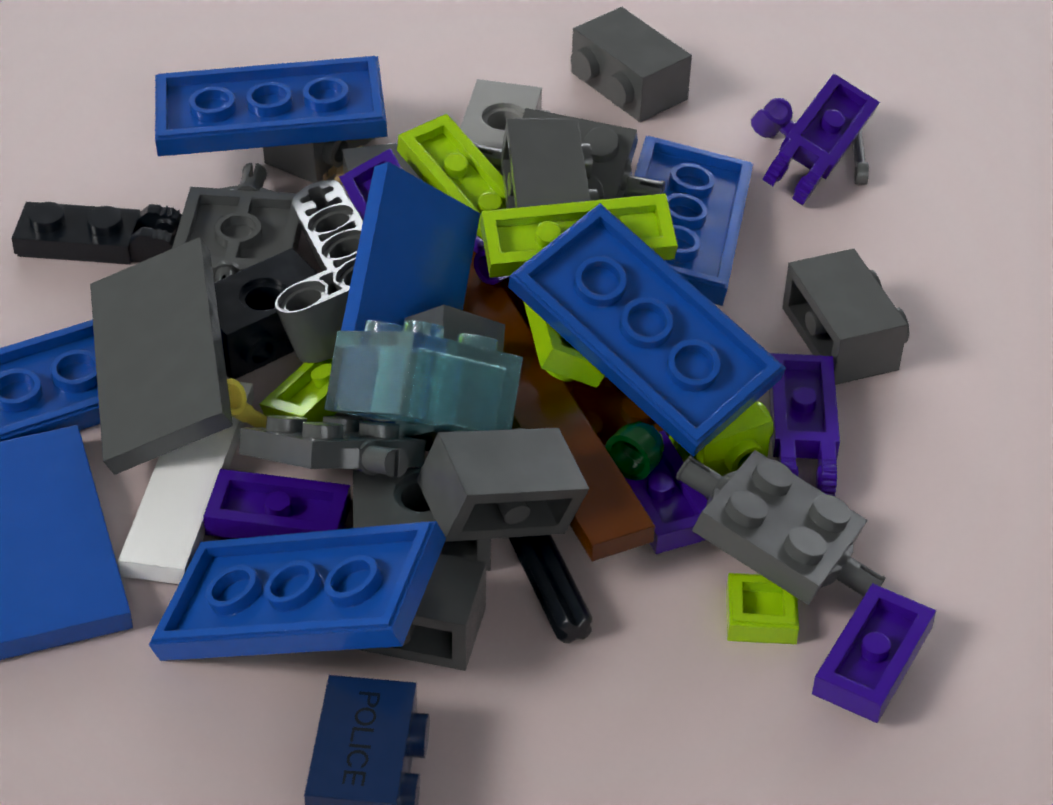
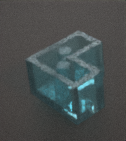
M366 320L364 331H337L324 410L376 421L418 423L451 431L512 430L523 357L497 351L498 340L491 337L462 333L458 334L457 341L443 338L445 327L433 323L405 320L402 326L389 322Z

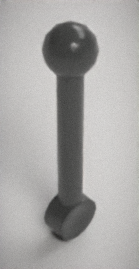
M861 130L852 143L855 162L854 182L855 184L867 185L869 165L865 161Z

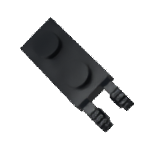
M26 202L11 239L14 254H17L18 257L130 265L131 262H142L172 249L182 214L180 210H176L174 207L171 208L168 205L162 207L157 204H149L140 211V209L115 208L112 206L97 207L58 204L55 202Z

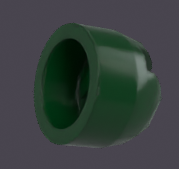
M639 421L631 422L621 427L607 441L605 448L622 475L627 479L637 481L646 478L659 465L663 458L664 442L662 435L653 425Z

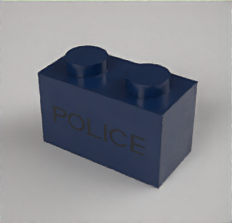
M337 675L328 676L304 793L305 805H418L420 774L410 773L413 757H426L430 715L417 713L416 682Z

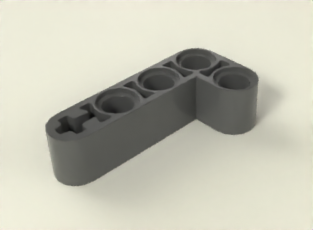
M323 180L312 183L302 188L292 199V206L322 272L286 288L278 295L275 301V308L297 358L305 363H319L336 356L363 224L362 218L343 186L335 180Z

